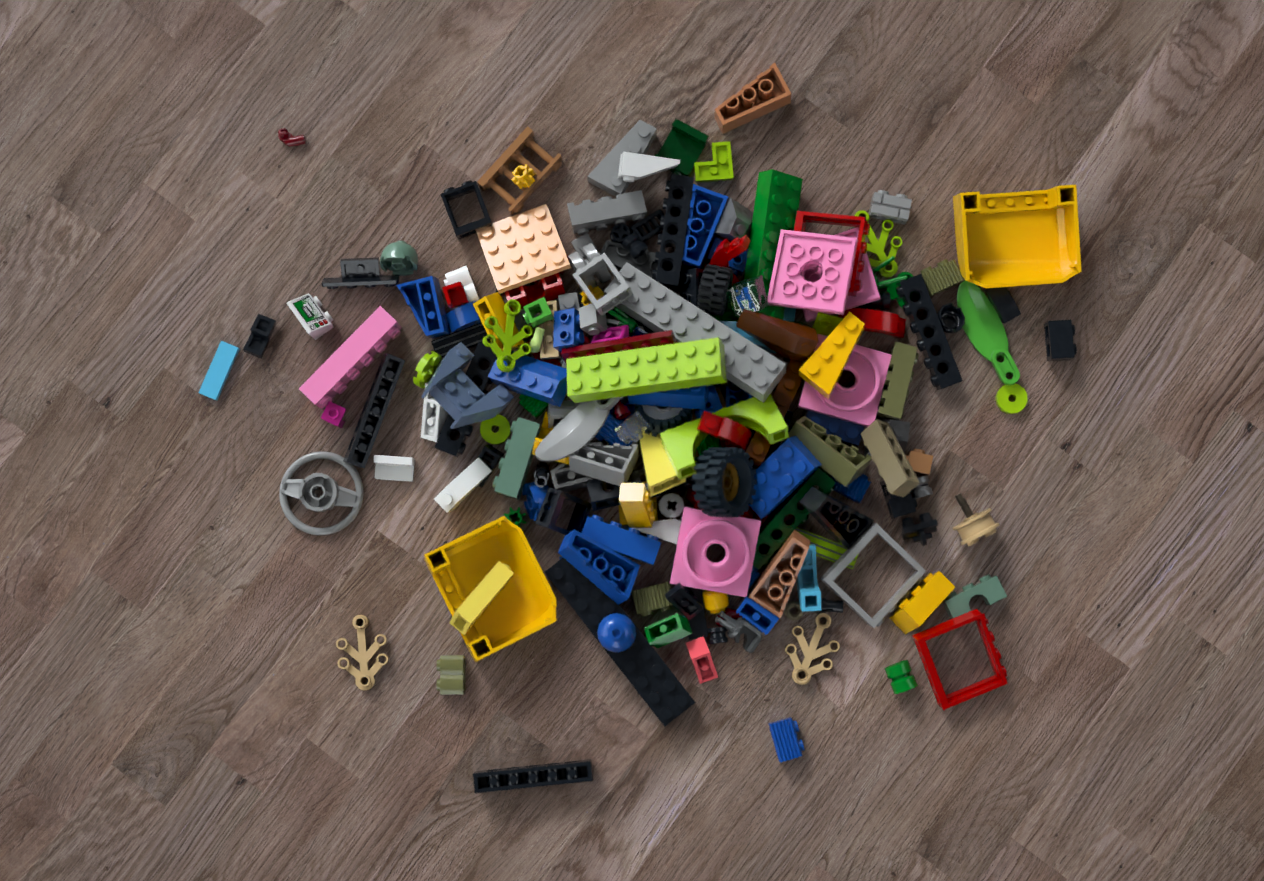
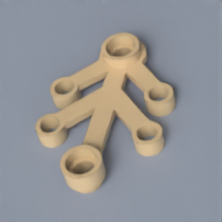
M820 613L816 616L815 623L817 626L809 646L803 635V628L801 626H794L792 628V635L797 638L804 654L802 665L796 654V646L794 644H787L785 646V653L790 656L794 666L792 678L799 685L807 684L813 674L822 670H830L833 666V662L825 658L820 664L809 667L813 659L829 652H837L840 648L838 641L831 640L828 645L816 649L824 629L831 625V617L826 613ZM821 617H824L826 619V623L824 625L820 624L819 619ZM796 628L801 629L800 635L794 633ZM833 642L837 644V648L835 650H832L830 648V645ZM789 646L794 647L793 653H788L787 648ZM826 660L830 662V666L828 668H825L823 666V663ZM800 671H803L805 673V677L803 679H800L798 677V673Z
M357 615L354 617L352 624L357 629L359 652L349 644L346 638H339L336 641V646L338 649L346 651L360 663V671L351 665L350 660L346 657L338 660V667L346 669L356 678L355 683L359 689L369 690L375 684V674L383 665L388 663L389 657L384 653L379 654L376 658L377 662L369 670L368 661L381 646L387 643V637L384 634H378L375 637V642L367 650L365 629L369 625V619L365 615ZM358 619L363 620L362 626L357 625ZM380 636L384 638L382 644L378 642V637ZM341 640L345 641V647L339 646ZM380 656L386 657L384 663L379 661ZM343 659L347 661L346 667L341 665ZM363 677L368 679L367 684L362 683Z

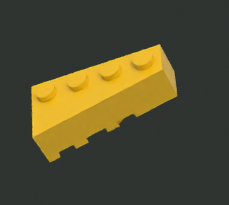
M851 312L845 316L799 369V376L828 400L864 330L865 324Z

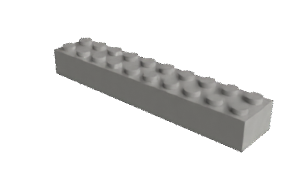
M626 262L619 271L629 285L633 295L617 305L618 309L655 333L672 330L678 343L719 337L725 347L726 379L761 402H765L786 373V364L631 264ZM616 278L604 290L605 295L621 285Z

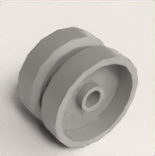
M591 242L582 247L585 260L577 251L568 255L569 262L575 272L579 267L587 265L594 257L600 255ZM605 265L583 280L587 287L589 285L597 287L594 275L603 284L611 280V275Z

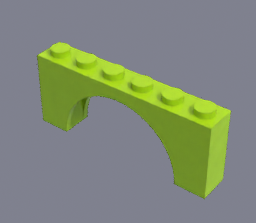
M771 394L764 403L753 397L712 413L722 418H729L745 427L758 431L769 441L770 445L789 438L788 427ZM701 418L685 422L678 427L670 428L660 433L662 445L678 480L696 474L694 469L695 454L700 443L709 435L697 430Z

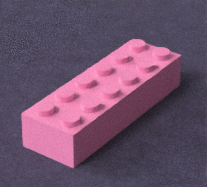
M379 306L315 371L299 390L321 409L326 408L329 401L333 402V398L337 394H341L346 390V384L350 380L354 381L361 374L360 370L364 366L368 367L374 361L373 357L378 352L382 353L387 348V343L391 339L394 340L399 336L402 327L390 314Z

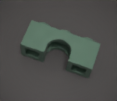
M987 574L979 579V583L975 585L969 583L963 586V591L957 594L955 591L951 592L942 602L950 619L971 611L969 601L974 595L981 596L986 605H991L1007 597L997 575L990 576V574Z

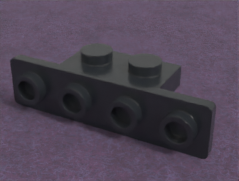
M379 257L341 259L342 277L324 278L322 287H327V289H336L339 286L356 288L358 285H365L367 288L376 287V285L393 287L395 284H398L400 276H381Z

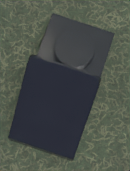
M680 583L664 594L666 599L688 620H691L704 609L690 587H684Z

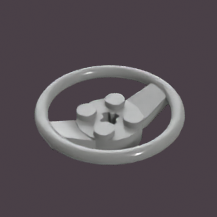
M313 452L300 457L286 470L280 484V504L286 518L299 530L312 535H330L346 528L356 518L363 502V483L357 469L352 464L344 462V457L332 452ZM328 459L341 464L348 470L354 480L356 492L338 486L337 481L323 473H313L305 479H291V477L299 467L309 461ZM319 487H321L323 495L318 498L315 490H319ZM287 495L300 499L307 509L315 512H325L333 509L334 506L353 508L348 516L338 524L317 528L306 525L295 517L289 507Z

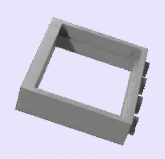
M871 523L853 546L847 549L820 579L870 627L874 628L875 626H880L885 621L884 617L888 612L891 613L898 607L897 603L901 598L904 599L910 594V588L914 584H918L923 580V574L926 570L877 523ZM878 534L916 571L871 618L834 580L874 536Z

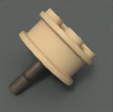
M961 493L955 496L967 517L963 522L953 527V530H957L962 539L961 545L967 543L969 547L977 543L982 535L988 537L996 533V528L1000 524L998 522L995 523L990 514L991 508L973 514Z

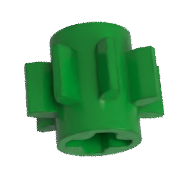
M510 507V513H504L507 519L513 522L510 517L511 515L515 516L517 513L520 521H516L514 524L520 527L521 523L526 524L527 522L523 520V517L527 514H520V507L517 508V511Z

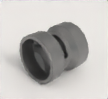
M928 476L917 478L920 483L914 488L913 496L915 499L933 494L932 488L928 485Z

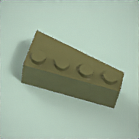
M896 341L892 344L890 352L892 356L876 418L902 419L904 403L909 394V382H912L914 376L912 371L913 365L917 363L919 353H916L918 347Z
M805 416L796 421L788 434L789 438L797 436L822 464L820 468L832 475L838 483L844 486H848L861 476L872 460L870 455L863 456L858 453L859 449L855 446L848 447L841 442L842 438L837 435H828L825 428Z

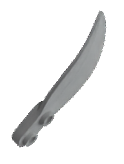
M623 397L587 401L577 406L540 442L535 450L536 458L541 461H556L581 450L599 432L611 408Z

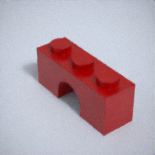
M559 273L542 278L532 286L523 285L505 292L507 301L511 299L517 300L521 305V310L524 309L523 306L544 297L546 301L557 299L558 295L565 294Z

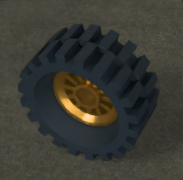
M708 448L709 450L702 452L704 456H699L697 459L700 463L695 464L696 474H693L692 478L695 480V485H692V488L696 490L694 498L699 500L697 504L699 509H703L702 512L708 514V516L738 517L744 515V512L750 509L748 504L752 505L754 501L752 495L756 494L754 485H757V479H754L756 469H752L754 465L753 460H748L750 455L744 453L745 450L741 448Z

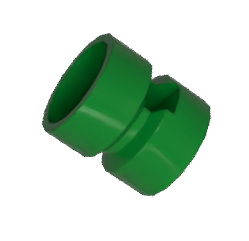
M903 660L884 668L888 679H892L890 685L894 694H899L918 686L915 676L910 674L912 669L908 660Z

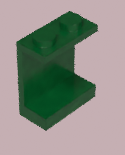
M675 118L669 135L658 155L655 156L680 160L678 166L668 170L675 175L689 176L694 168V162H697L709 136Z

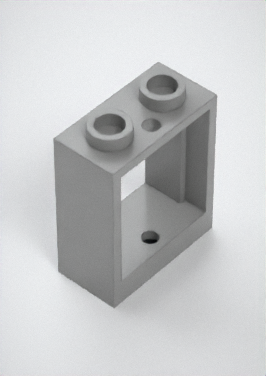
M605 253L597 255L590 263L579 267L572 274L600 316H603L633 295L629 285ZM607 265L621 285L599 300H596L583 280Z

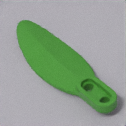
M964 280L960 283L957 290V307L961 308L965 316L963 329L975 349L991 362L1000 381L1008 386L1014 385L1019 380L1020 372L1008 352V339L1002 321L983 291L977 285ZM997 357H1002L1003 362H998ZM1006 374H1011L1012 379H1007Z

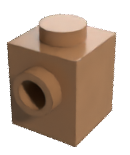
M914 449L909 451L907 455L905 454L915 474L924 476L930 474L933 460L932 455L925 454V451L921 449Z

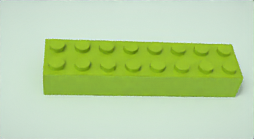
M719 337L566 359L567 396L574 403L727 383L725 347Z

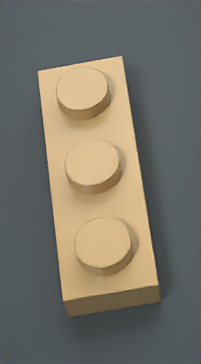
M557 300L546 301L554 317V311H559V302ZM554 320L540 324L539 328L545 329L540 347V358L542 360L561 358V353L553 348Z

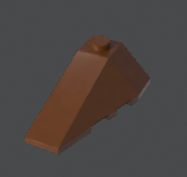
M743 309L736 324L739 329L782 357L799 362L809 359L819 342L816 329L746 309Z

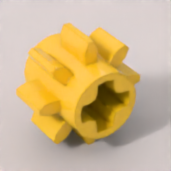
M527 164L516 167L512 172L515 177L511 180L520 189L523 187L529 188L535 182L533 176L536 173Z
M588 286L596 300L604 296L603 291L598 286ZM582 291L581 295L583 297L581 302L583 303V305L586 306L588 304H591L587 296Z

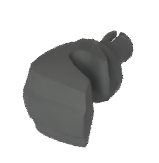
M721 611L718 615L724 618V620L717 616L715 621L728 629V637L734 638L736 643H739L740 635L744 633V649L750 654L754 652L762 639L761 630H758V628H755L754 625L741 617L734 620Z

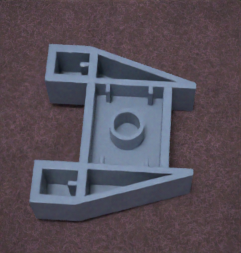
M462 342L448 351L421 396L425 398L430 394L455 420L450 426L451 429L494 418L514 398L502 384H499L485 395L462 370L468 365L474 355Z

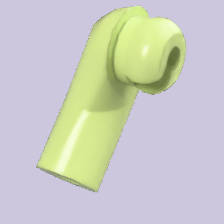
M536 327L534 336L529 342L532 353L540 352L545 333L543 328Z

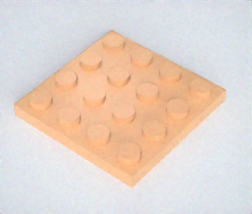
M547 204L494 222L492 226L487 225L476 229L499 294L571 268Z

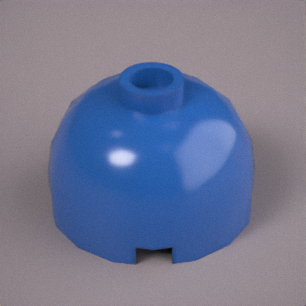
M530 482L523 485L522 494L526 495L527 501H524V506L529 518L536 521L549 486L544 485V487L540 488L536 486L535 482Z
M614 613L604 617L599 623L597 636L600 644L608 651L615 653L623 652L630 648L635 641L636 629L629 617L624 614Z

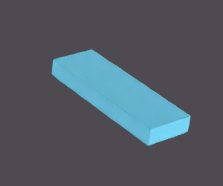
M224 341L220 342L198 392L199 394L218 401L240 348Z

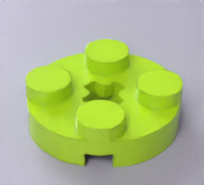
M431 351L432 354L426 353L415 369L418 374L417 378L413 376V383L422 389L425 388V383L430 382L442 361L441 355L434 351Z

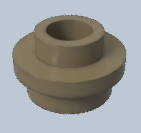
M797 601L789 602L784 609L785 616L793 621L799 620L804 611H801L800 604ZM792 607L797 608L795 615L790 612Z

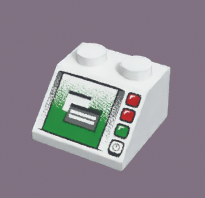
M308 293L287 302V305L304 329L315 340L334 327L331 323L333 318L327 311L323 312L320 308L323 304L317 296L312 297Z

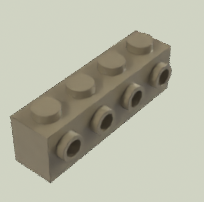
M876 419L861 433L864 440L863 443L868 448L872 461L877 465L879 475L884 479L888 492L892 495L905 497L920 482L889 423Z

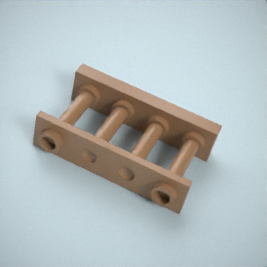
M528 126L477 181L478 186L483 191L491 188L511 206L508 210L512 216L515 212L519 213L523 209V203L552 171L556 172L562 165V155L558 153L555 158L549 155L534 142V132ZM525 146L530 147L548 163L542 172L521 155L520 151ZM512 160L519 162L522 166L527 164L536 173L534 175L536 177L535 182L529 188L523 187L521 189L523 193L517 200L499 186L495 180L500 174H504L510 180L515 177L512 171L508 169V165Z

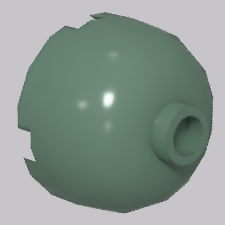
M405 241L393 242L382 251L380 268L387 272V269L393 271V275H412L414 270H418V254Z

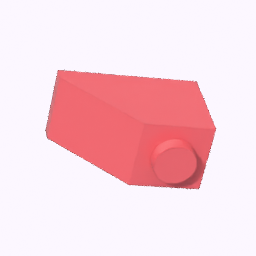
M704 636L686 642L685 644L700 684L718 678Z

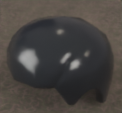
M953 303L943 305L937 313L943 331L946 333H956L965 324V316L961 308L953 306Z

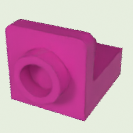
M329 401L321 419L342 429L345 423L342 418L346 409Z

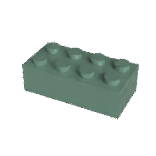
M520 417L517 418V421H513L510 429L512 437L511 440L507 439L504 448L506 456L500 460L498 468L501 471L499 477L495 476L492 485L497 494L516 500L520 499L533 458L534 440L538 438L542 428L541 424Z

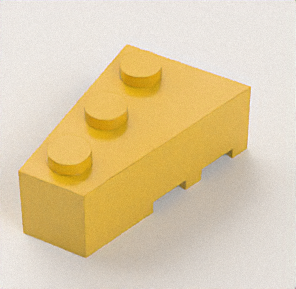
M940 571L934 574L930 572L922 580L924 583L921 586L918 585L911 592L912 595L908 599L906 598L889 617L904 634L920 627L955 588Z

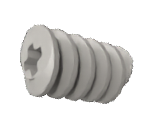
M669 493L662 496L658 506L661 514L669 518H675L682 513L684 502L679 495ZM668 501L676 503L674 510L666 508Z

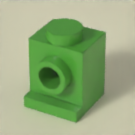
M544 297L523 306L526 313L522 315L527 325L531 323L533 328L549 320H554Z

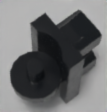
M929 512L919 515L921 523L914 525L912 517L902 519L903 540L912 538L914 543L920 541L921 545L925 546L927 545L926 539L932 538V533L937 531V520H933Z

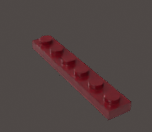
M668 330L563 348L561 355L566 363V359L675 344L678 342L673 331Z

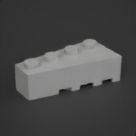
M639 120L587 176L588 182L615 197L618 194L625 193L630 182H625L623 178H618L620 156L623 152L645 155L656 136L657 128Z
M642 190L618 194L616 199H612L611 196H605L598 199L597 202L590 201V199L583 200L581 204L574 206V202L567 203L573 233H578V235L586 234L591 229L604 230L608 225L625 224V221L629 220L634 222L641 221L647 216Z

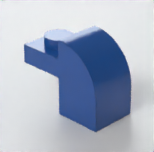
M476 301L459 306L445 315L451 332H457L474 324L481 323L473 306V303Z

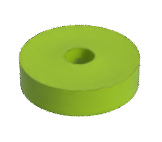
M1015 383L1011 386H1002L997 391L995 400L1002 412L1016 414L1025 408L1028 397L1025 389ZM1010 395L1014 397V402L1009 401Z
M500 414L481 422V436L489 444H502L507 441L511 434L509 421ZM494 426L499 427L497 433L492 432Z

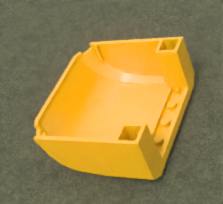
M1076 184L1055 186L1048 190L981 195L979 191L959 193L953 196L958 265L961 275L966 281L985 289L1063 283L1082 272Z
M505 516L424 554L427 567L452 617L498 561L502 564H507L512 569V572H514L508 583L467 633L463 635L460 632L475 663L556 622V597L522 529Z

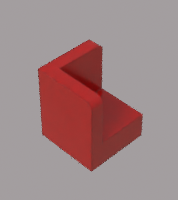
M461 282L442 287L450 309L469 303Z

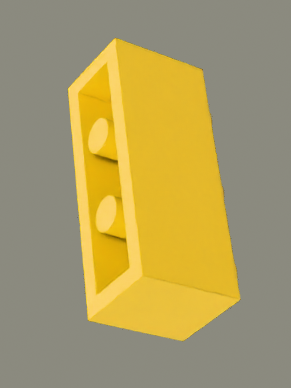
M497 292L481 298L473 303V306L487 334H492L496 338L497 345L503 351V344L494 331L486 328L484 324L488 317L494 316L505 333L507 316L504 312L505 303L501 294ZM515 323L513 329V336L519 332ZM523 339L513 345L511 351L524 343Z
M621 483L619 502L629 527L652 528L653 521H656L657 512L656 509H653V500H650V491H647L645 483Z

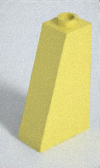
M637 426L638 440L650 497L686 482V478L678 480L662 445L660 434L652 436V432L647 434L645 430L642 431L640 426Z
M498 561L456 610L449 623L465 635L514 574L512 569L507 564H502Z

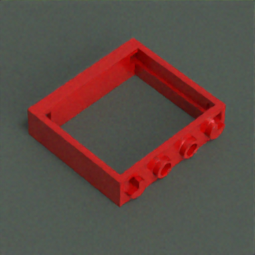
M797 211L794 231L805 232L807 222L860 227L851 284L848 291V296L856 297L857 291L861 289L859 275L864 270L862 256L867 251L865 237L870 232V224H868L866 218Z
M978 609L912 635L937 704L942 710L1008 684L1005 677L1007 676V671L1003 665L1001 666L999 659H1002L1001 654L993 644L995 641L994 635L987 628L989 621L986 619L985 614L981 613ZM975 621L994 675L946 695L926 641Z

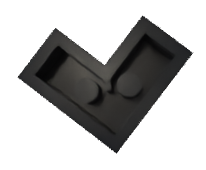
M885 481L880 482L891 519L916 512L917 501L914 496H911V493L914 492L913 490L905 497H900L888 492Z

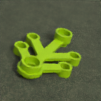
M860 210L854 215H864L867 222L869 221V214L864 210ZM889 219L885 220L881 225L882 231L879 241L871 226L869 235H866L871 243H867V252L876 254L880 260L869 258L871 267L876 268L892 256L896 257L898 248L902 245L901 237H893L890 241V252L888 257L886 256L884 247L889 232L894 227L893 222ZM889 223L891 228H885L884 224ZM897 239L899 245H894L893 240ZM894 260L889 263L892 267L891 270L888 271L885 267L879 270L882 276L892 277L896 274L898 266Z
M515 299L509 300L504 305V312L507 314L505 333L494 316L488 317L484 322L486 328L492 329L503 344V351L497 345L496 338L492 334H488L483 338V344L492 349L497 357V367L505 373L515 368L517 359L531 352V346L528 343H523L516 352L511 354L513 345L533 334L532 327L525 325L520 329V332L513 336L515 315L521 310L520 303Z

